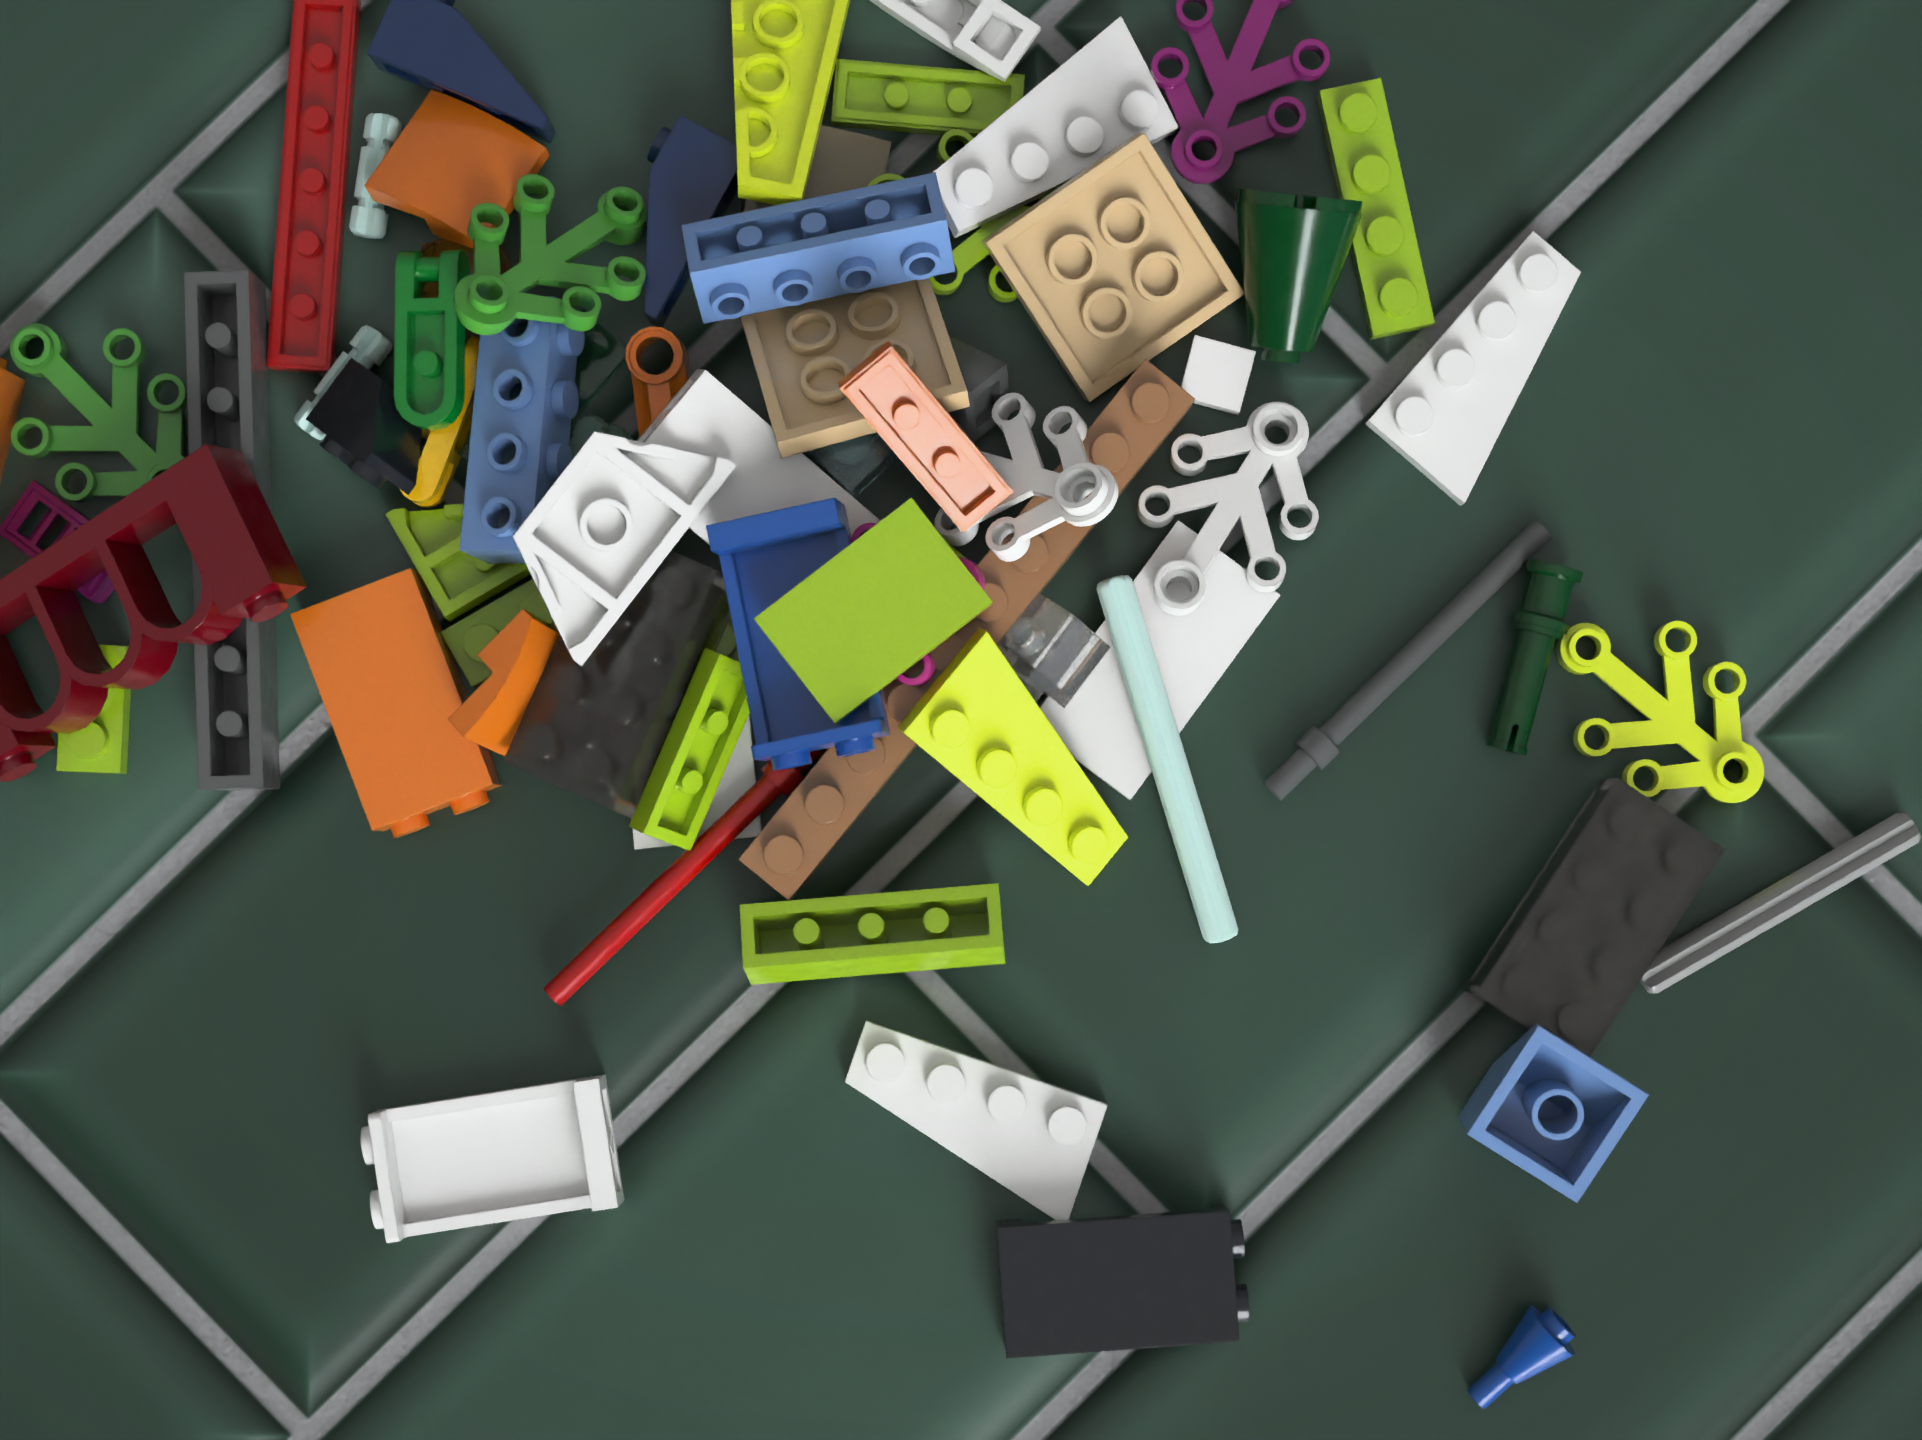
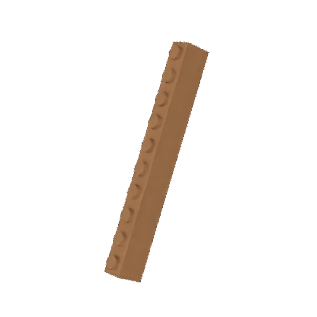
M1147 359L1141 363L1089 427L1083 441L1089 462L1105 467L1116 479L1119 489L1118 497L1186 415L1195 401L1193 396ZM1062 463L1058 465L1054 472L1061 473L1063 471ZM1034 495L1018 516L1049 499ZM1064 521L1030 538L1027 552L1021 558L1011 562L1002 561L990 549L978 566L985 579L984 591L993 601L992 605L930 652L936 663L935 673L930 681L923 685L914 686L904 684L896 678L882 689L891 735L874 738L876 750L866 753L837 757L835 747L828 748L738 860L787 900L793 899L917 746L916 743L897 728L901 721L979 627L988 632L997 646L1001 643L1097 523L1079 527ZM1015 533L1007 535L1001 545L1010 542ZM920 659L905 671L909 677L916 678L923 672V659Z

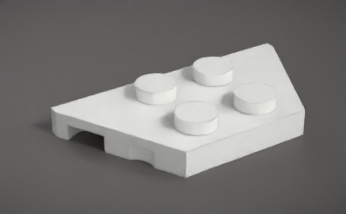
M593 432L512 537L575 662L581 666L584 664L737 466L731 460Z

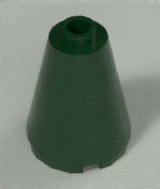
M1237 188L1235 210L1249 343L1251 346L1262 347V360L1299 363L1300 352L1314 351L1362 216V201Z

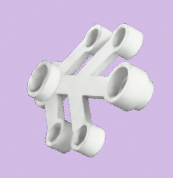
M1016 392L1007 393L995 402L992 408V418L1004 432L1013 460L985 452L982 453L1009 484L1013 493L963 533L958 527L950 530L954 522L942 508L935 517L934 525L936 530L950 545L962 546L969 543L976 536L980 522L1033 495L1049 499L1016 518L1001 517L995 520L987 529L985 535L987 546L999 559L1011 562L1021 558L1027 552L1030 538L1064 521L1074 526L1083 527L1093 525L1104 519L1117 502L1118 484L1108 469L1089 462L1083 445L1087 435V425L1076 410L1069 406H1060L1053 409L1044 419L1043 432L1058 449L1063 471L1057 473L1044 469L1031 430L1036 418L1035 410L1023 395ZM1020 409L1017 416H1015L1013 419L1007 420L1012 412ZM1072 423L1066 432L1058 434L1064 425ZM1015 533L1010 542L1001 545L1007 535Z
M1278 401L1265 403L1252 412L1246 427L1202 437L1188 433L1179 436L1174 441L1170 453V462L1173 469L1183 476H1195L1201 473L1209 460L1249 454L1237 473L1169 489L1161 485H1154L1146 488L1141 493L1137 507L1138 516L1145 525L1152 528H1161L1168 525L1175 514L1215 506L1183 559L1167 562L1156 574L1153 595L1156 603L1163 611L1171 615L1182 616L1193 612L1199 607L1206 589L1204 574L1239 518L1250 556L1246 570L1248 583L1259 592H1272L1282 584L1286 574V563L1283 557L1275 551L1259 490V485L1271 466L1284 502L1279 516V527L1282 533L1293 540L1306 539L1315 531L1319 519L1317 507L1308 500L1297 459L1306 447L1309 427L1304 415L1296 407ZM1270 427H1280L1285 430L1288 439L1281 444H1274L1266 438L1265 431ZM1185 446L1195 447L1200 452L1201 459L1192 464L1185 463L1179 458L1178 451ZM1151 498H1161L1168 504L1169 510L1163 515L1155 516L1147 511L1145 503ZM1293 510H1302L1309 516L1310 523L1303 528L1294 527L1289 523L1287 514ZM1261 562H1269L1276 567L1278 575L1272 580H1263L1256 575L1254 567ZM1173 582H1182L1189 587L1191 594L1187 599L1177 601L1168 595L1166 589Z

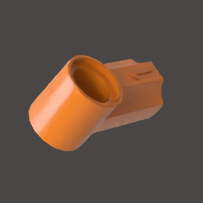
M650 326L639 330L631 337L626 347L625 359L632 376L639 437L688 381L689 355L686 346L672 332L662 327ZM658 341L667 342L671 345L674 353L670 368L658 375L648 374L642 365V355L645 349L650 344Z

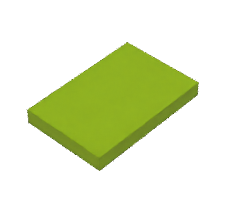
M911 497L757 615L754 620L836 725L992 605L993 601Z

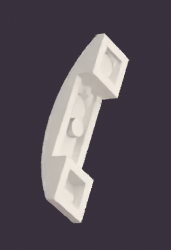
M870 0L886 13L938 47L1004 82L1041 31L1039 25L1001 0Z

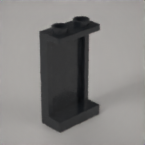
M1225 1204L1212 1205V1209L1028 1223H1022L1021 1218L996 1220L1006 1359L1240 1341L1238 1323H1249L1246 1284H1235L1234 1259L1244 1258L1245 1255L1241 1219L1231 1220L1230 1210Z

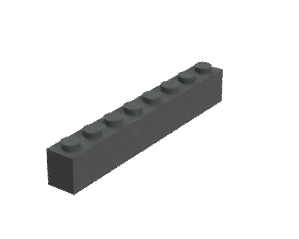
M249 270L184 272L189 455L205 444L242 451L272 513L268 367H266V285ZM192 556L194 615L201 601L202 580ZM275 617L262 622H252L248 618H242L240 625L226 639L210 645L194 644L198 790L241 791L280 789Z

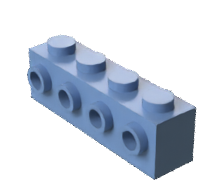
M936 172L681 225L689 273L703 324L725 319H735L758 312L787 306H798L811 301L850 293H860L869 289L955 272L948 224Z
M516 318L500 333L480 335L460 551L488 564H525L512 536L573 459L569 440L571 419L576 416L579 407V393L575 384L577 356L582 353L584 347V331L571 330L564 324Z

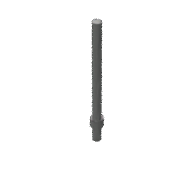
M1533 520L1319 729L1312 726L1295 742L1297 750L1263 782L1266 789L1276 799L1281 801L1315 767L1322 771L1340 753L1337 746L1525 565L1528 559H1531L1552 538L1548 530L1538 521Z

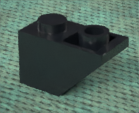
M351 358L307 416L306 420L326 434L319 445L379 490L388 480L409 495L417 481L422 429L402 418L396 409L394 388Z

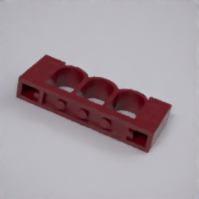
M210 444L203 445L0 579V781H12L32 772L37 767L35 760L56 747L51 733L70 734L86 728L100 714L108 697V688L139 690L155 684L169 671L177 654L178 642L210 645L226 639L240 625L242 618H248L252 622H262L271 619L288 607L287 599L307 587L242 451ZM176 523L194 558L202 580L201 601L195 614L184 624L174 614L142 546ZM105 569L127 614L131 628L130 646L124 659L114 669L104 658L73 591ZM35 615L57 660L60 672L59 692L53 705L45 712L42 711L36 702L6 637L7 633Z

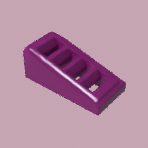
M32 480L1 524L0 535L33 558L45 550L40 544L60 516L67 520L68 523L53 544L91 519L37 481ZM41 501L49 507V510L30 537H27L19 530ZM105 569L75 590L92 602L103 605L115 588Z

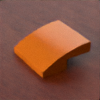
M431 89L364 186L373 201L423 218L432 234L473 248V241L467 233L472 209L481 203H493L502 207L509 216L515 208L513 196L518 180L524 175L538 174L550 155L546 147L506 122L468 103ZM480 223L487 228H496L490 223Z
M522 609L477 654L493 673L447 719L462 737L513 761L531 744L556 708L575 666V661L572 659L558 629L525 609Z

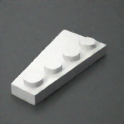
M1122 16L1116 19L934 171L936 172L947 224L954 238L1055 191L1138 132L1145 133L1151 144L1157 143L1176 132L1179 127Z
M1533 231L1365 424L1457 504L1463 505L1581 271Z

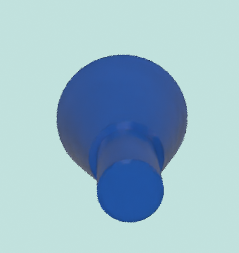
M1530 1305L1495 1359L1496 1364L1467 1389L1468 1393L1480 1407L1486 1409L1513 1383L1519 1384L1574 1356L1575 1352L1569 1342L1576 1336L1575 1333L1551 1307H1548L1541 1313L1534 1306Z

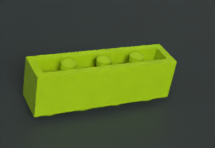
M999 883L739 905L743 969L751 985L1006 964Z

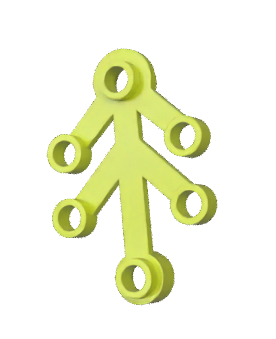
M1684 621L1666 623L1656 631L1654 636L1655 649L1662 656L1666 698L1610 652V639L1602 628L1591 623H1579L1568 628L1567 635L1564 634L1563 639L1556 642L1555 653L1559 664L1572 674L1584 675L1591 672L1594 673L1649 719L1647 721L1612 724L1601 718L1587 719L1576 727L1573 734V742L1576 749L1588 757L1602 756L1610 752L1611 749L1677 743L1698 762L1660 766L1655 761L1649 759L1633 761L1626 766L1622 774V784L1625 790L1634 797L1647 798L1655 796L1665 789L1703 786L1712 798L1720 802H1742L1751 798L1759 790L1764 778V765L1761 756L1756 749L1742 741L1738 696L1742 694L1746 687V676L1742 668L1732 662L1714 664L1706 670L1703 676V688L1707 695L1713 698L1714 740L1695 723L1689 655L1696 648L1697 635L1693 627ZM1670 629L1681 631L1685 637V646L1680 652H1673L1666 645L1665 638ZM1581 636L1591 638L1596 644V653L1590 660L1581 658L1576 652V643ZM1720 670L1730 672L1734 679V686L1727 694L1720 692L1715 686V676ZM1591 725L1599 727L1605 736L1603 745L1597 750L1589 748L1584 740L1585 731ZM1730 759L1738 761L1743 769L1742 777L1736 783L1729 782L1723 774V767ZM1641 766L1648 768L1653 774V784L1646 791L1638 789L1633 781L1635 771Z

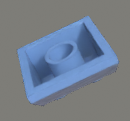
M1536 1023L1491 1065L1458 1115V1119L1467 1135L1578 1203L1649 1094Z

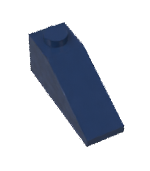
M390 0L367 51V54L379 70L428 91L432 89L468 103L522 132L551 144L556 132L548 117L461 13L453 7L455 0Z
M679 115L672 130L663 127L659 131L647 156V161L653 163L649 170L644 313L650 324L662 328L690 278L681 225L723 217L738 190L736 144L682 115Z

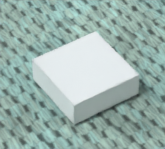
M1195 335L1180 387L1195 398L1194 404L1238 415L1241 410L1256 351Z

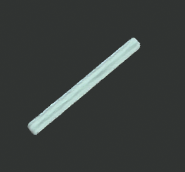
M1118 575L1105 579L1097 584L1096 590L1202 937L1210 944L1229 940L1238 934L1239 929L1132 578L1129 575Z

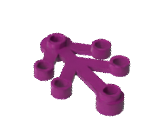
M1177 0L1174 10L1175 21L1182 30L1187 32L1213 94L1204 118L1185 81L1189 71V61L1184 52L1174 47H1166L1159 50L1152 59L1150 72L1157 86L1163 89L1180 131L1172 143L1171 159L1176 171L1187 181L1195 184L1216 182L1229 171L1235 153L1275 137L1281 139L1292 138L1302 129L1306 120V110L1298 99L1291 96H1283L1276 99L1271 104L1266 115L1227 128L1236 105L1298 80L1315 81L1326 72L1330 63L1329 49L1322 41L1313 38L1305 39L1298 43L1291 55L1251 70L1276 10L1287 7L1293 0H1253L1228 61L1211 22L1214 11L1212 0ZM1189 2L1199 3L1205 10V16L1197 21L1189 20L1183 14V6ZM1304 51H1314L1321 58V66L1314 70L1306 69L1301 65L1299 55ZM1166 59L1174 60L1179 64L1181 73L1175 78H1166L1160 74L1158 64ZM1280 108H1289L1296 114L1297 123L1292 127H1282L1275 120V112ZM1198 141H1207L1213 146L1215 156L1207 161L1199 160L1192 153V145Z

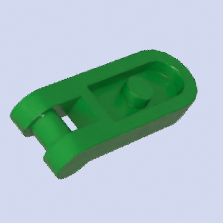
M464 249L443 250L440 257H424L421 251H400L396 257L394 400L396 409L402 418L421 429L435 431L446 428L457 419L463 408L465 398V327L460 322L455 311L453 296L459 281L470 275L469 259ZM439 282L438 298H422V289L426 283Z

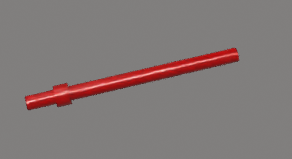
M828 748L811 751L812 763ZM769 760L761 768L764 775L694 842L691 851L685 850L543 987L547 995L556 1004L562 1006L782 792L786 796L793 792L805 778L802 773L812 763L773 771L772 762Z

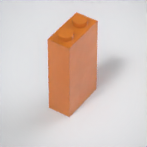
M412 568L403 570L290 614L372 831L391 829L393 837L398 838L431 825L427 814L451 806L453 814L458 815L490 802L487 791L500 787L502 784L489 750L462 737L447 720L469 697L452 652L441 634L443 629L428 589L418 571Z

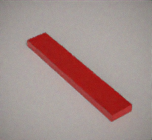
M293 0L266 367L270 370L327 373L335 363L361 0Z

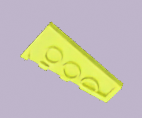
M731 0L738 198L772 205L804 200L851 0Z
M979 627L897 728L1076 878L1089 886L1127 840L1128 836L986 630Z

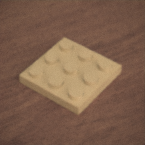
M1138 132L981 241L1083 399L1091 402L1134 372L1145 359L1151 360L1244 295L1243 289L1145 133Z
M929 278L869 289L860 293H850L811 301L798 306H787L740 317L781 458L876 433V430L842 392L837 382L887 341L892 344L948 412L970 407L967 388Z

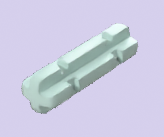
M370 113L365 120L363 138L368 143L367 146L361 147L354 197L357 198L358 205L352 206L349 223L350 231L354 235L363 238L382 239L386 234L389 214H386L384 206L387 205L373 201L364 185L401 134V121L389 114Z
M365 325L359 329L349 343L353 346L349 354L344 351L341 353L313 392L317 394L312 402L306 400L296 413L294 422L315 439L322 440L326 434L307 421L306 418L348 361L353 358L370 370L374 363L380 366L392 350V343L389 339L373 327Z

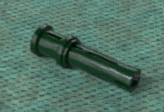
M1536 559L1527 560L1525 569L1531 573L1521 610L1514 611L1511 620L1514 622L1513 628L1519 631L1490 739L1487 740L1486 744L1493 748L1504 749L1508 752L1525 756L1527 755V745L1555 640H1562L1563 635H1567L1569 624L1564 619L1573 585L1581 583L1583 572Z

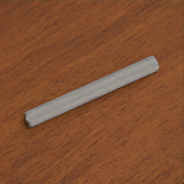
M1896 813L1636 963L1634 969L1640 983L1649 993L1656 994L1919 843L1921 835L1917 826L1907 813Z

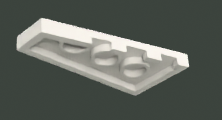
M869 1020L865 1022L845 1080L847 1084L1055 1220H1069L1108 1106L1105 1102Z

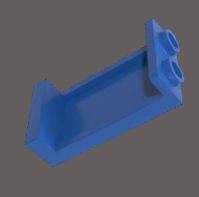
M830 498L706 525L711 552L719 555L756 741V745L751 746L753 760H771L773 771L810 764L812 763L810 752L835 747L837 757L876 750L874 738L891 735L882 690L835 725L754 620L757 615L852 543L845 505L836 498Z

